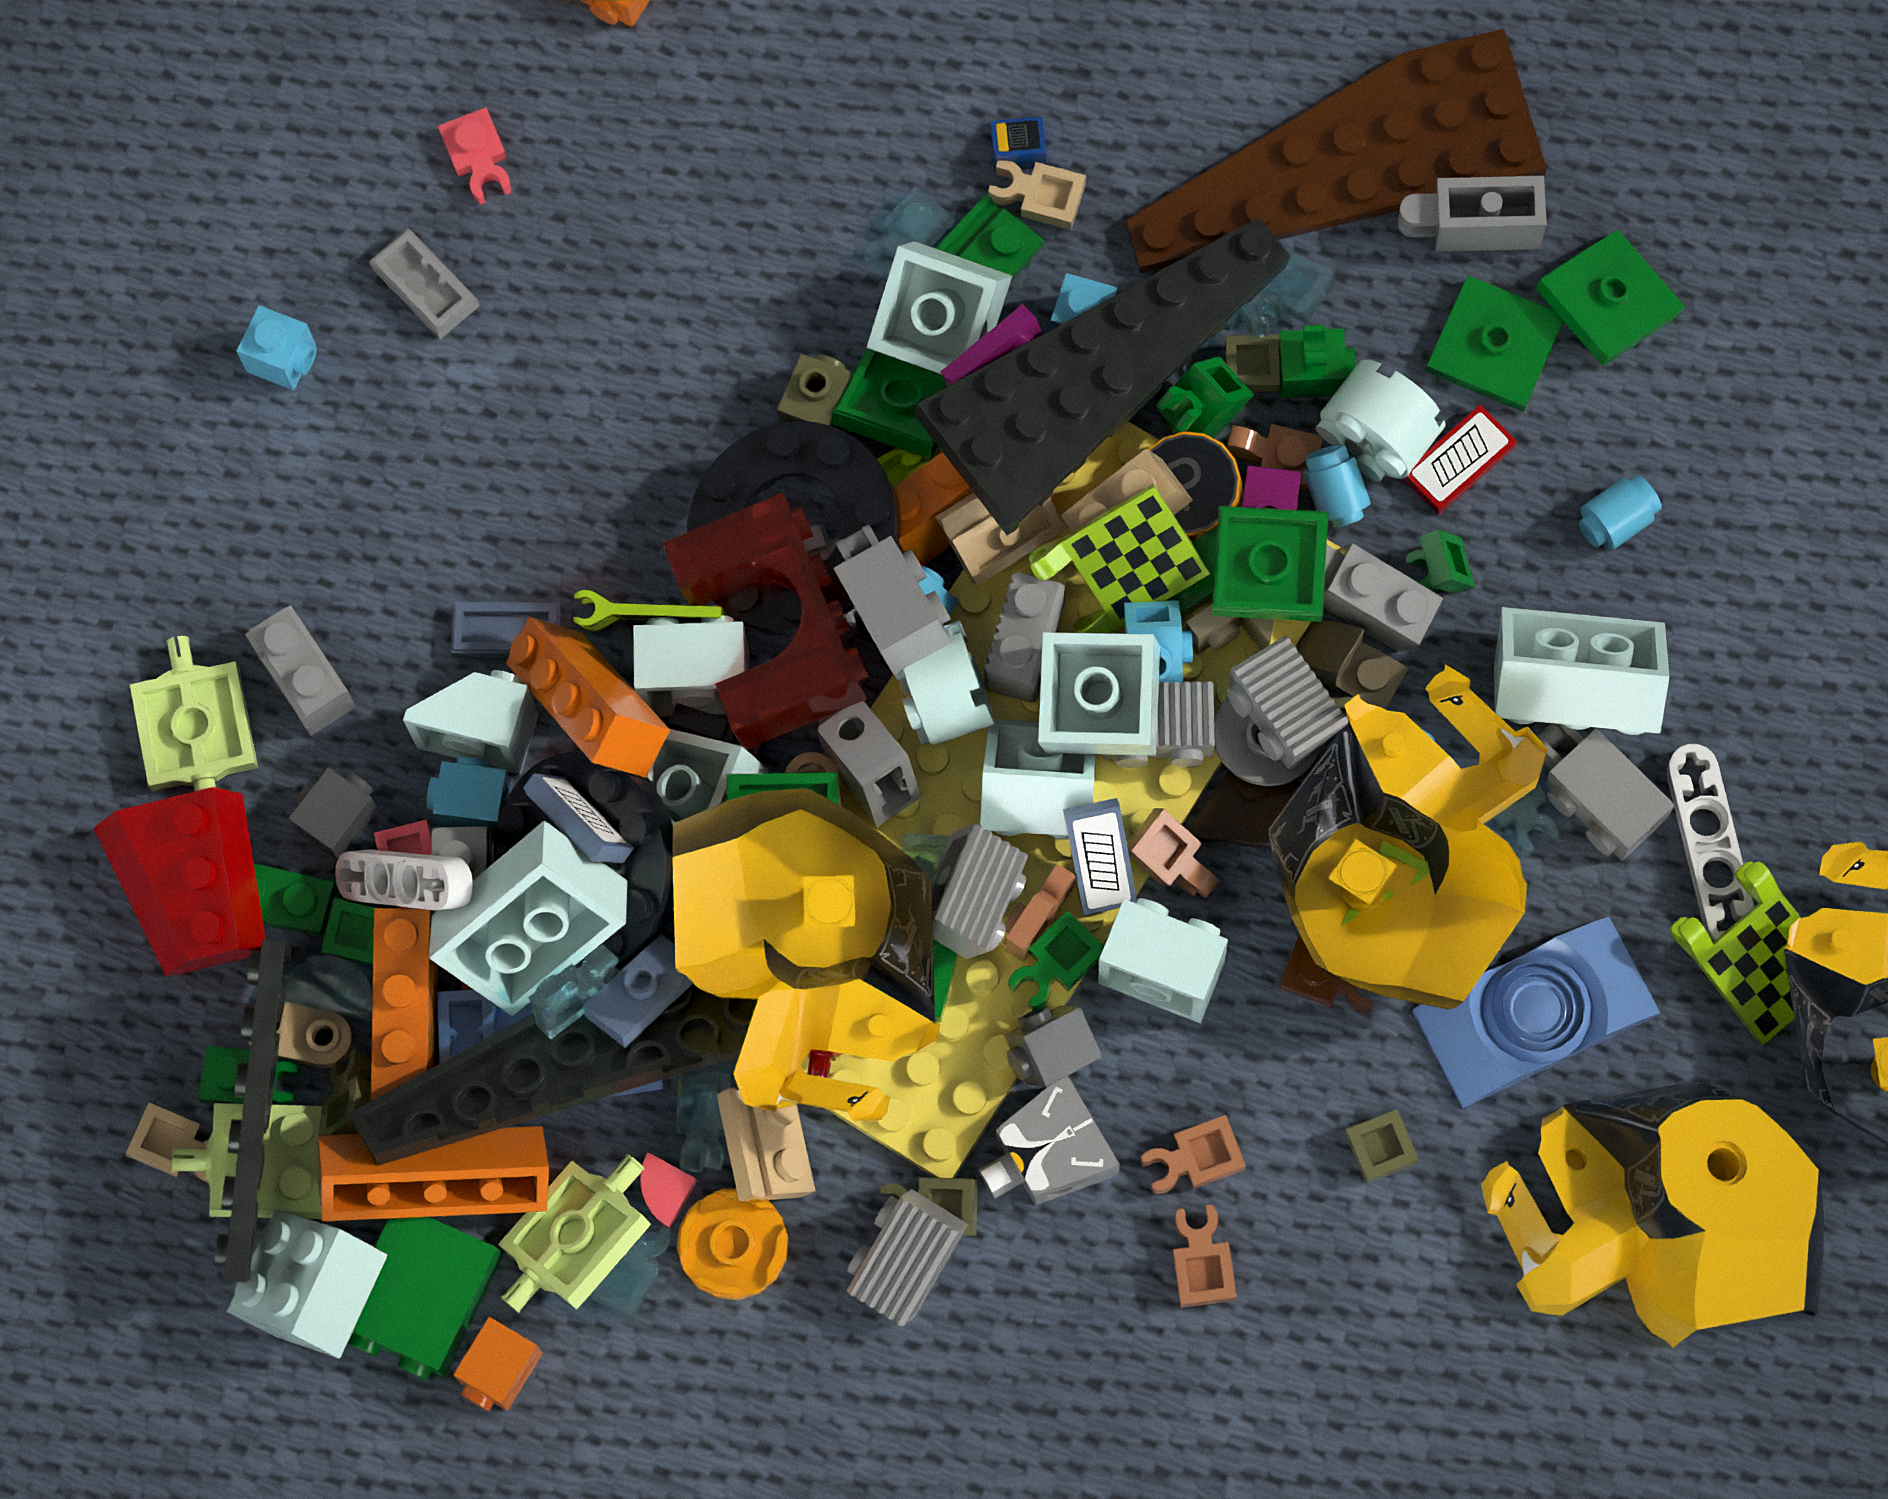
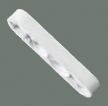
M1687 744L1679 747L1673 753L1667 766V780L1672 801L1675 804L1674 809L1703 926L1713 943L1726 932H1719L1717 926L1723 922L1725 913L1722 902L1712 907L1709 900H1724L1736 893L1739 894L1740 900H1732L1729 905L1734 921H1739L1754 908L1751 895L1735 878V872L1743 865L1718 762L1714 754L1707 747L1699 744ZM1686 758H1693L1696 766H1705L1706 770L1702 772L1699 778L1701 794L1712 790L1714 796H1699L1689 802L1684 801L1683 796L1691 797L1694 791L1690 776L1680 775L1678 770L1683 768ZM1699 809H1708L1714 812L1720 821L1719 831L1711 836L1697 834L1690 825V815ZM1711 861L1726 863L1733 873L1732 883L1724 888L1710 886L1703 877V867Z
M370 849L344 852L339 856L336 864L335 876L340 894L349 901L428 910H445L466 907L472 896L473 881L470 869L464 860L456 857Z

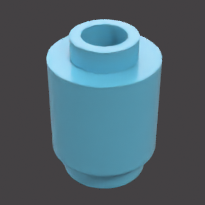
M1342 443L1319 449L1305 456L1304 459L1308 469L1303 473L1316 511L1328 512V521H1332L1333 527L1349 525L1364 517L1362 509L1369 506L1371 502L1355 455L1348 454L1345 444Z
M1635 475L1630 480L1622 478L1581 507L1580 511L1583 519L1579 521V527L1584 537L1592 546L1598 548L1603 545L1607 550L1613 551L1653 523L1655 520L1654 515L1662 509V505L1655 490L1642 476Z

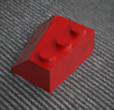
M210 787L114 811L93 828L165 976L187 973L250 958L251 950H262L263 939L266 940L243 793Z

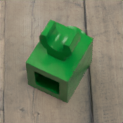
M1303 325V330L1280 331L1281 398L1333 396L1356 367L1355 347H1345L1344 328L1326 329L1325 325Z
M1218 356L1194 363L1181 379L1157 402L1156 408L1166 418L1167 426L1173 434L1184 431L1204 433L1215 438L1254 394L1223 359Z

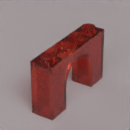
M784 493L775 495L662 543L678 587L690 606H701L756 584L782 586L794 592L801 599L802 617L798 632L790 645L781 654L766 663L715 683L732 731L745 749L754 747L867 699L860 682L869 677L866 666L858 648L853 647L848 650L842 633L851 630L839 600L829 602L824 586L832 583L831 576L822 555L818 553L811 556L806 543L807 539L814 537L809 520L802 506L794 510L792 509Z

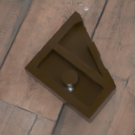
M1229 770L1189 832L1202 843H1205V841L1237 843L1238 846L1270 847L1268 829L1302 782L1295 779L1282 785L1262 786L1244 781Z

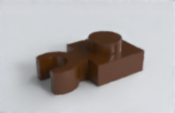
M1301 935L1298 936L1279 989L1328 1007H1332L1336 993L1346 996L1347 1002L1357 1011L1371 1012L1374 1002L1362 998L1357 992V987L1320 971Z

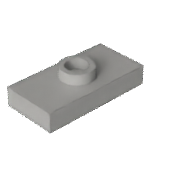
M409 228L369 261L371 268L440 340L480 306L478 299Z

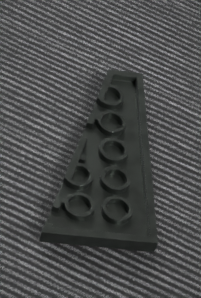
M263 939L262 950H251L247 984L257 986L255 1007H244L241 1028V1040L251 1041L249 1063H238L234 1097L244 1098L242 1120H231L228 1141V1153L238 1154L236 1176H225L221 1210L231 1211L229 1233H218L215 1254V1267L225 1268L224 1280L248 1282L251 1270L258 1215L257 1190H260L265 1161L263 1138L264 1134L269 1130L280 1043V1033H276V1024L282 1021L286 998V978L282 977L283 964L290 965L292 946L284 941Z

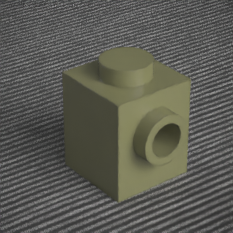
M801 354L777 409L779 422L808 421L837 428V426L831 425L832 412L851 378V371L845 370V365L832 357L817 355L816 358Z

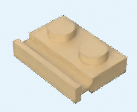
M974 492L935 516L970 581L977 586L1068 529L1051 498L1042 506L1038 505L1020 522L1018 529L1009 535L1004 533Z
M728 1088L716 1094L739 1202H745L750 1199H759L760 1201L800 1198L816 1192L797 1105L779 1108L772 1112L744 1104L741 1093L736 1088Z

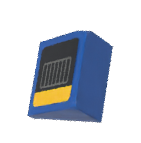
M1042 116L990 121L995 171L997 161L1000 160L1011 161L1017 164L1020 169L1034 168L1035 162L1047 165Z

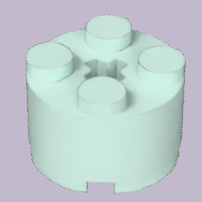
M1361 360L1321 411V421L1316 426V431L1331 445L1345 444L1346 449L1358 457L1356 461L1360 472L1370 479L1380 482L1385 475L1397 479L1406 478L1444 429L1445 420L1435 421L1434 418L1440 412L1439 408L1410 379L1397 371L1389 379L1376 372L1381 363L1373 360Z
M960 621L943 626L951 644L909 665L895 675L896 679L900 680L905 695H912L904 698L903 704L913 730H916L922 745L931 743L933 746L995 724L991 715L993 712L975 657H972L971 653L967 651L965 643L969 641Z

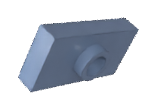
M660 934L583 1006L585 1017L624 1048L630 1044L693 984L686 975L678 972L676 969L675 944Z

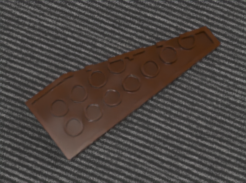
M1500 29L1404 52L1126 220V227L1139 274L1168 267L1260 217L1276 239L1281 240L1397 212L1400 210L1402 200L1408 195L1434 193L1437 178L1545 176L1547 167L1505 30Z

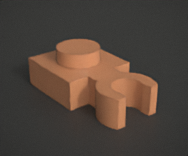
M1057 864L1049 874L1039 893H1035L1029 904L1026 906L1019 902L1005 922V932L1008 933L1005 937L1007 952L1023 962L1026 961L1030 955L1029 947L1045 933L1054 920L1056 911L1076 885V882H1074L1076 875Z
M1226 1115L1175 1133L1173 1139L1178 1150L1170 1152L1166 1149L1154 1148L1141 1156L1143 1167L1159 1162L1168 1169V1175L1164 1179L1151 1183L1153 1194H1162L1170 1191L1176 1185L1178 1178L1188 1175L1192 1188L1196 1189L1246 1169Z
M1213 1205L1206 1206L1207 1224L1201 1229H1193L1188 1226L1184 1209H1177L1176 1230L1179 1236L1187 1241L1188 1244L1187 1248L1173 1249L1172 1253L1180 1308L1230 1302L1237 1299L1229 1242L1212 1244L1211 1237L1214 1235L1218 1224V1214Z

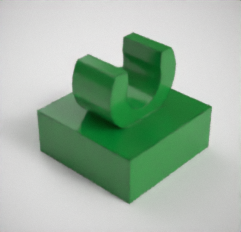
M1437 529L1420 536L1423 550H1414L1406 556L1407 564L1418 566L1427 563L1428 575L1416 582L1432 592L1441 589L1456 594L1475 588L1463 541L1459 536Z

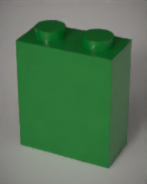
M430 1217L389 1218L375 1246L376 1249L387 1254V1257L347 1344L377 1358L381 1349L400 1357L397 1364L398 1368L427 1381L431 1372L445 1378L503 1255L497 1247Z

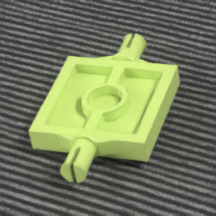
M177 636L178 643L174 637L166 641L172 670L167 671L156 679L130 684L147 782L152 792L180 785L194 786V791L216 787L215 781H219L227 775L258 768L239 666L236 661L211 667L193 665L189 637Z
M214 1103L213 1132L206 1149H172V1172H205L210 1187V1217H231V1211L221 1210L225 1176H236L238 1154L228 1153L229 1132L232 1119L242 1120L244 1104ZM272 1105L269 1130H267L263 1138L265 1161L260 1190H257V1218H271L276 1209L305 1219H321L318 1187V1135L322 1106Z
M629 1154L625 1155L626 1157L607 1178L589 1174L575 1162L571 1161L548 1187L547 1211L526 1212L500 1241L498 1245L517 1262L519 1269L523 1272L504 1296H501V1299L517 1313H520V1310L539 1288L558 1294L577 1310L649 1228L650 1222L629 1205L627 1198L623 1194L638 1175L645 1170Z

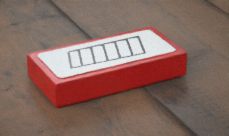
M1479 405L1432 446L1403 480L1440 515L1516 448L1517 441Z

